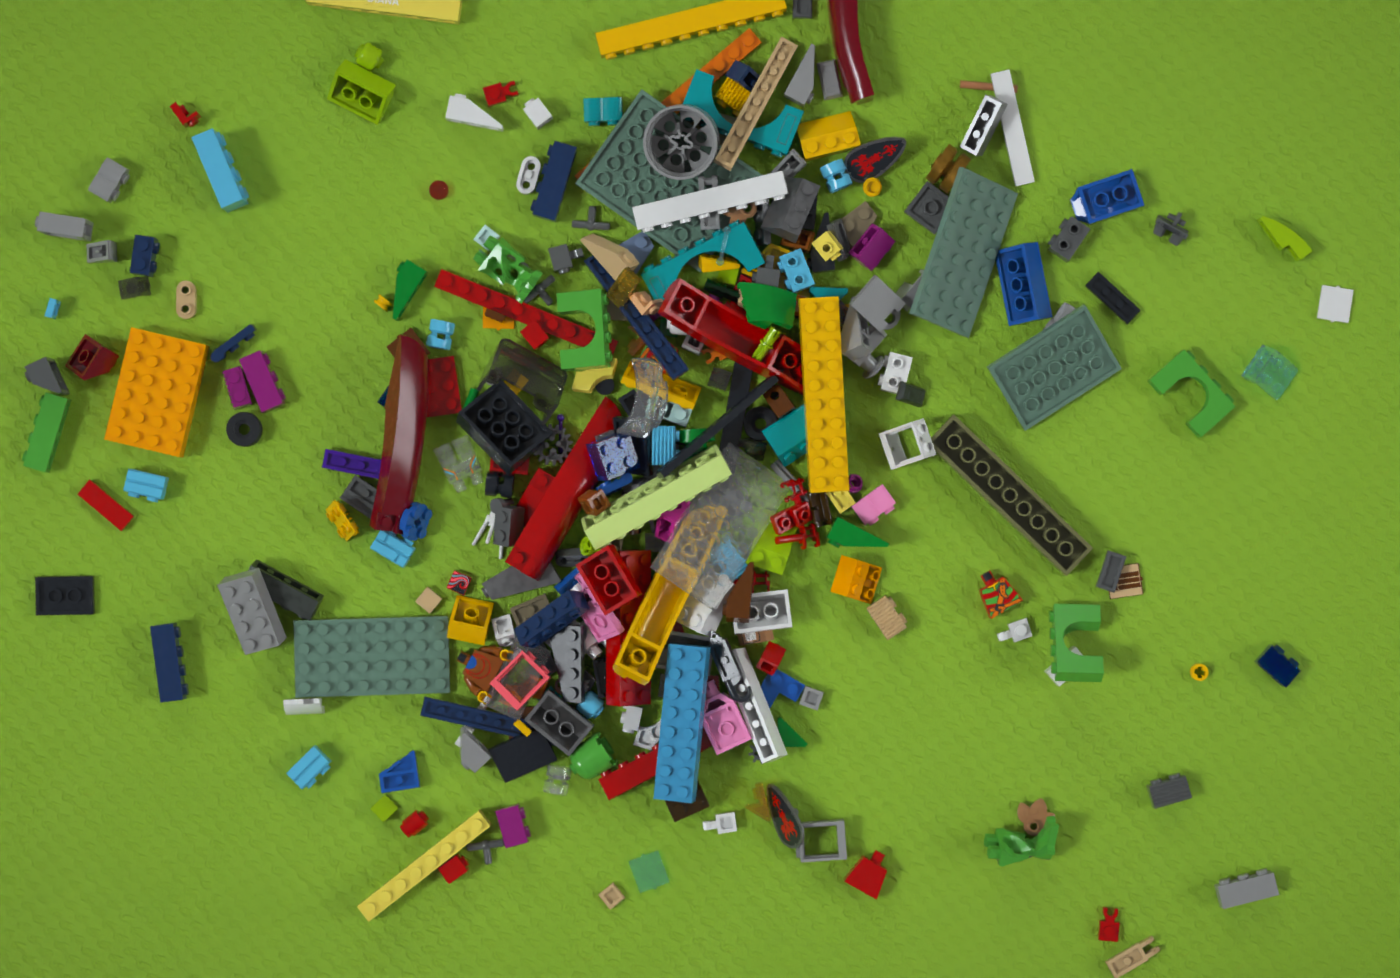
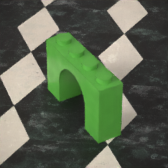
M592 289L556 293L558 313L562 315L587 313L593 318L596 327L594 338L585 347L560 350L561 370L569 372L611 367L610 362L613 361V355L609 349V343H611L612 338L610 331H608L610 314L607 312L609 296L606 291Z
M1181 350L1147 382L1159 395L1164 394L1182 378L1195 379L1203 386L1206 394L1205 404L1196 415L1185 423L1200 438L1236 406L1233 404V398L1228 393L1224 394L1220 390L1221 385L1215 379L1211 380L1207 375L1209 373L1203 365L1199 366L1194 361L1196 359L1189 350L1187 352Z
M1054 604L1052 611H1049V622H1052L1049 637L1053 639V645L1050 646V656H1054V662L1051 663V674H1055V681L1102 682L1104 675L1103 656L1075 654L1066 647L1063 639L1072 631H1099L1101 624L1100 605Z

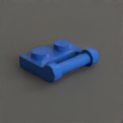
M626 472L621 475L620 479H615L612 482L608 480L596 487L595 490L602 489L605 495L608 496L631 483L633 477L630 473Z

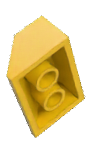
M851 111L800 123L796 131L802 156L806 162L851 151L861 146Z

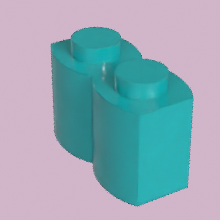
M622 97L583 99L584 122L588 123L590 127L600 126V123L616 126L623 116Z

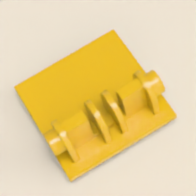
M334 500L326 508L327 518L334 522L339 536L344 538L346 542L352 536L354 537L360 533L358 531L359 527L354 520L349 522L353 518L347 519L346 516L349 515V512L344 514L347 510L343 503Z

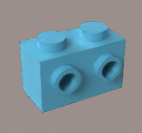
M801 248L779 256L780 262H777L780 273H785L787 279L784 280L788 291L791 290L793 293H797L815 285Z

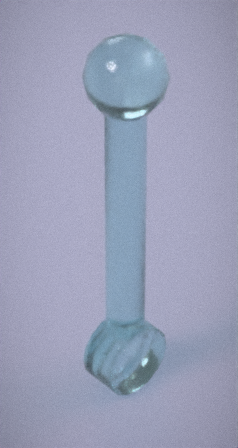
M729 226L724 228L725 234L720 256L716 260L719 266L724 264V251L728 234L731 232Z

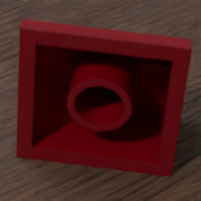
M85 334L65 367L81 379L87 380L110 372L112 367L115 366L119 355Z

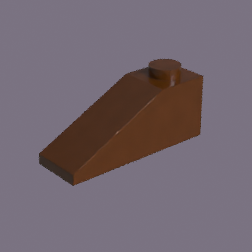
M754 562L748 564L728 596L727 604H723L722 615L726 616V622L749 623Z

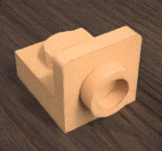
M646 291L633 293L629 297L642 316L656 314L663 303L662 299L652 300Z

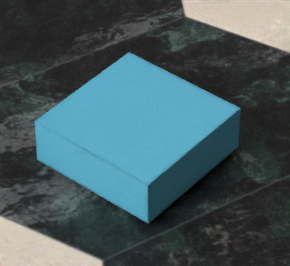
M49 298L44 316L56 319L61 302Z

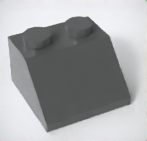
M44 357L24 366L26 369L25 376L29 383L32 382L34 385L59 394H70L54 359Z

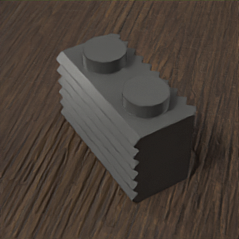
M1180 773L1171 774L1169 779L1166 780L1161 778L1153 779L1150 781L1151 784L1146 785L1154 809L1192 798L1185 775H1180Z

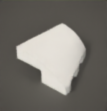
M322 698L283 700L286 715L325 713V706H322Z

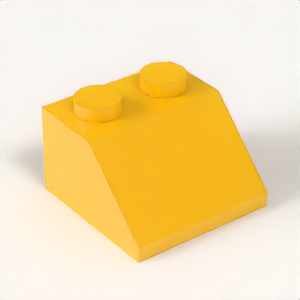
M457 595L449 620L447 638L485 646L494 603Z

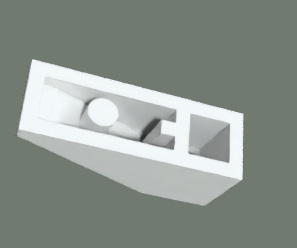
M457 93L455 96L450 95L445 117L447 121L503 132V125L471 100L466 99V95Z

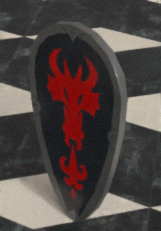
M895 136L885 137L852 149L844 160L845 172L849 174L851 180L858 183H864L866 179L871 177L878 178L899 159L905 149L906 139Z
M772 783L768 784L767 802L778 837L787 847L792 849L798 848L804 840V828L798 817L799 812L796 808H793L787 797L777 786Z

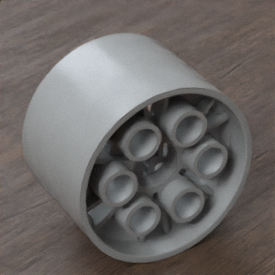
M676 104L659 111L649 121L643 137L644 153L650 165L661 175L676 180L690 179L705 171L714 162L720 146L719 130L713 118L700 107L691 104ZM674 111H680L681 122L677 123L673 114ZM686 117H691L694 120L692 128H687L684 125ZM703 119L707 125L697 130L696 125ZM667 121H672L675 124L673 132L665 129ZM654 128L664 132V136L652 135ZM699 132H704L707 135V140L703 143L697 140ZM683 136L685 137L684 141H686L690 145L684 144L682 145V147H680L679 142L674 140V138L680 139ZM662 139L667 140L669 143L667 150H662L659 147V142ZM701 145L712 147L710 154L701 150ZM693 150L700 152V160L694 161L691 159L690 154ZM667 152L669 157L661 164L657 158ZM674 154L681 156V164L675 165L672 162ZM685 160H689L692 171L685 172Z

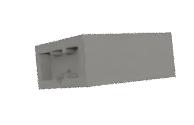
M39 212V216H36L35 227H37V231L45 235L91 242L94 223L86 218Z
M844 819L802 822L803 828L836 825L838 853L805 855L803 840V843L796 848V858H800L801 863L847 859Z

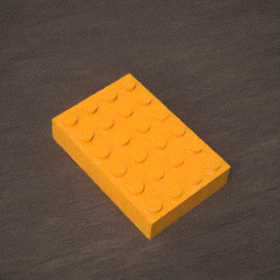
M131 327L104 440L183 458L210 346Z

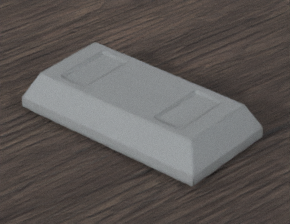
M835 59L816 63L824 101L843 97Z

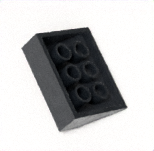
M499 379L459 411L456 420L463 430L508 476L520 467L553 434L502 379Z

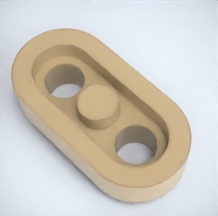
M182 281L176 288V312L183 319H191L197 311V289L192 282ZM184 287L189 288V292L186 294L183 293ZM184 306L189 307V310L186 313L183 312Z

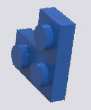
M778 669L773 676L767 674L761 684L769 708H771L779 693L796 702L805 687L804 684Z

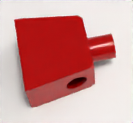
M875 850L871 859L862 855L845 876L844 882L877 900L887 873V869L881 866L886 855L878 850Z

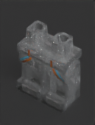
M468 435L451 441L453 447L451 443H447L433 449L449 484L453 485L457 493L467 490L464 480L469 477L474 486L484 482L481 473L483 470ZM454 449L456 450V453H457V455H458V457H459V460L457 459V456H456V454H455V452H454Z

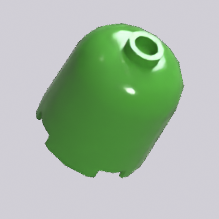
M600 732L595 733L580 743L570 755L572 764L569 766L575 775L578 773L584 779H592L618 765V760H614L612 754L615 753L605 737L600 738Z

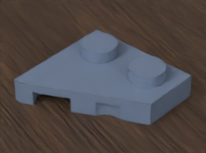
M642 231L619 244L628 249L640 263L628 277L630 282L635 278V275L654 248L648 235Z

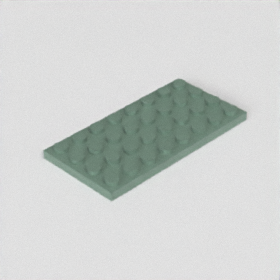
M959 167L909 314L969 338L1018 193L964 167Z
M448 616L294 620L295 698L450 693L449 638H447Z

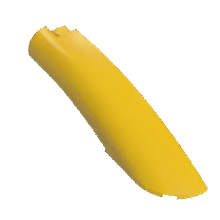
M705 506L691 511L681 521L649 584L614 662L613 670L622 678L628 677L644 686L650 681L675 622L697 578L701 574L727 510L715 506Z

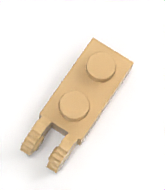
M1153 936L1135 943L1105 961L1114 978H1119L1160 951L1158 946L1151 948L1146 953L1142 949L1152 943L1154 940Z

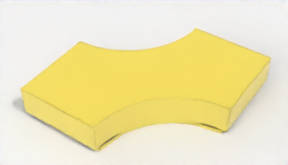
M613 358L609 368L576 372L572 390L574 392L592 393L598 383L606 379H613L618 364L617 358Z

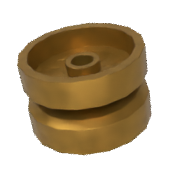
M951 144L946 147L943 153L939 154L931 166V171L925 178L932 184H935L941 175L945 178L940 184V189L947 194L953 187L959 167L966 168L971 160L970 157L963 153L954 162L952 159L956 155L957 149Z

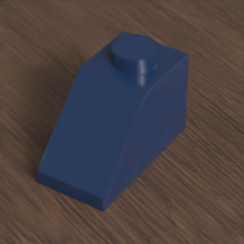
M737 60L734 61L725 74L726 77H729L749 92L752 91L760 77L750 66Z

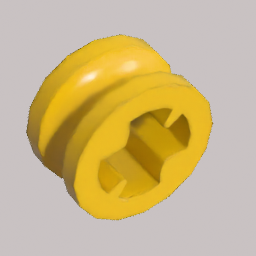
M379 294V299L374 300V302L388 312V307H392L393 304Z
M1198 663L1191 667L1190 675L1194 680L1203 681L1208 677L1209 672L1205 665ZM1197 667H1201V670L1204 671L1200 678L1194 673L1195 669L1198 670Z

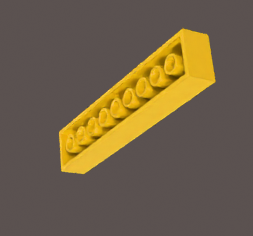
M839 296L798 299L809 492L849 491Z

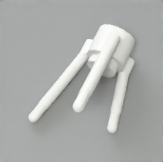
M492 511L486 516L483 525L472 542L473 546L476 545L487 525L490 526L485 543L489 544L495 523V513ZM500 545L499 559H502L504 546Z

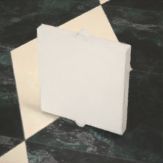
M1322 285L1317 318L1330 320L1331 323L1335 321L1349 323L1354 290L1340 288V286Z

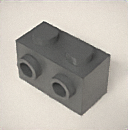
M1072 216L1068 220L1065 218L1058 227L1061 231L1058 235L1054 234L1048 242L1051 245L1048 250L1065 262L1071 259L1090 231V228Z

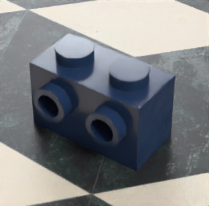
M135 235L130 266L131 274L153 277L157 269V262H155L156 254L159 253L160 249L158 239Z

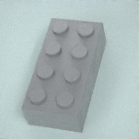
M259 568L227 576L217 585L245 655L279 646L287 638Z

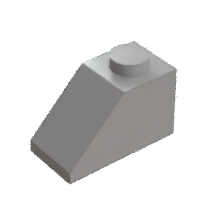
M462 726L460 728L461 764L465 769H471L475 773L491 758L489 749Z

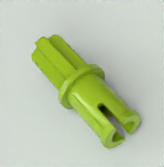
M771 325L765 337L760 339L761 343L753 353L752 358L762 362L768 351L774 348L773 344L782 331Z

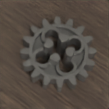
M548 424V428L553 432L548 441H553L555 435L559 434L561 440L557 441L554 445L555 447H561L563 452L562 454H557L556 449L552 448L549 450L548 456L543 455V450L549 447V443L544 442L533 455L540 456L539 462L544 459L545 465H548L549 461H551L552 465L555 466L557 460L561 464L563 463L562 457H568L566 453L572 450L568 446L573 444V441H568L567 438L571 435L564 434L565 428L560 431L559 425L552 428V425Z

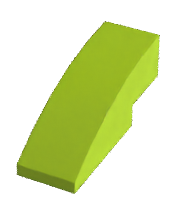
M1265 216L1256 220L1276 248L1280 251L1286 247L1296 262L1313 251L1301 237L1285 225Z

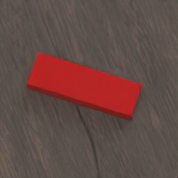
M89 480L77 494L120 531H123L135 517L92 480Z

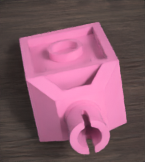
M580 572L576 574L574 578L582 588L579 592L584 593L590 608L581 617L598 643L621 634L625 629L621 625L620 620L613 612L606 616L604 615Z
M712 680L707 682L703 727L716 755L752 739L736 704L737 702L731 698L730 694L720 693L715 681Z

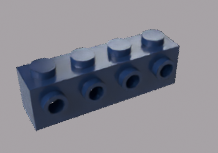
M554 141L553 145L550 144L547 156H550L548 164L544 163L541 173L544 174L542 182H538L536 192L539 194L537 200L533 199L530 208L533 211L534 217L556 222L577 153V147Z
M568 590L516 627L514 631L520 646L538 647L587 612L590 608L584 593Z
M177 623L150 626L160 703L187 699L186 695H189L188 684L184 682L186 667L185 664H182L181 660L184 652L182 645H179V638H181L180 627L177 626Z

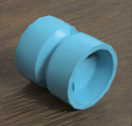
M843 159L835 160L820 168L823 178L828 180L826 185L830 193L837 192L853 184L849 174L845 173L846 166ZM839 175L840 178L835 180L834 177Z
M431 319L429 326L431 334L427 336L426 346L450 350L452 344L450 335L454 333L455 323ZM437 334L444 335L443 339L437 338Z

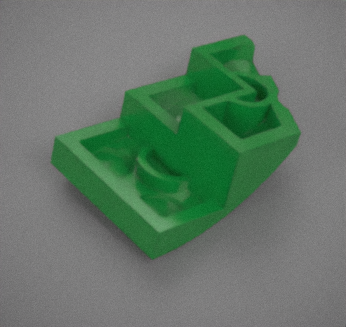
M739 282L737 284V289H740L743 297L741 302L746 311L748 323L762 329H766L772 323L789 330L793 327L797 299L796 293L758 283Z

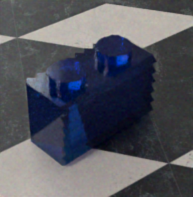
M1269 644L1254 662L1282 687L1286 688L1301 672L1298 668L1299 663L1292 657L1288 659L1284 656L1285 651L1277 644L1275 646Z

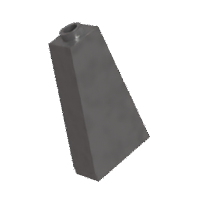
M551 562L540 581L510 566L483 582L482 585L484 587L481 590L486 598L490 597L491 600L556 584L561 582V578Z

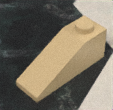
M594 233L580 240L617 283L628 278L640 264L628 249Z

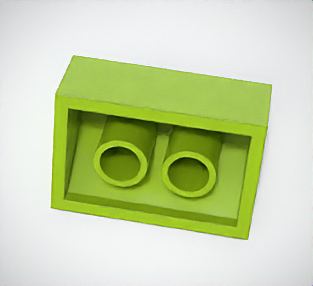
M345 59L335 71L327 99L378 125L392 99L396 85Z

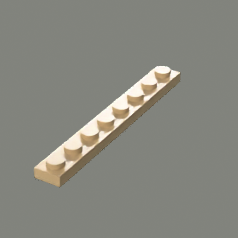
M783 37L780 38L714 159V163L731 171L798 45Z

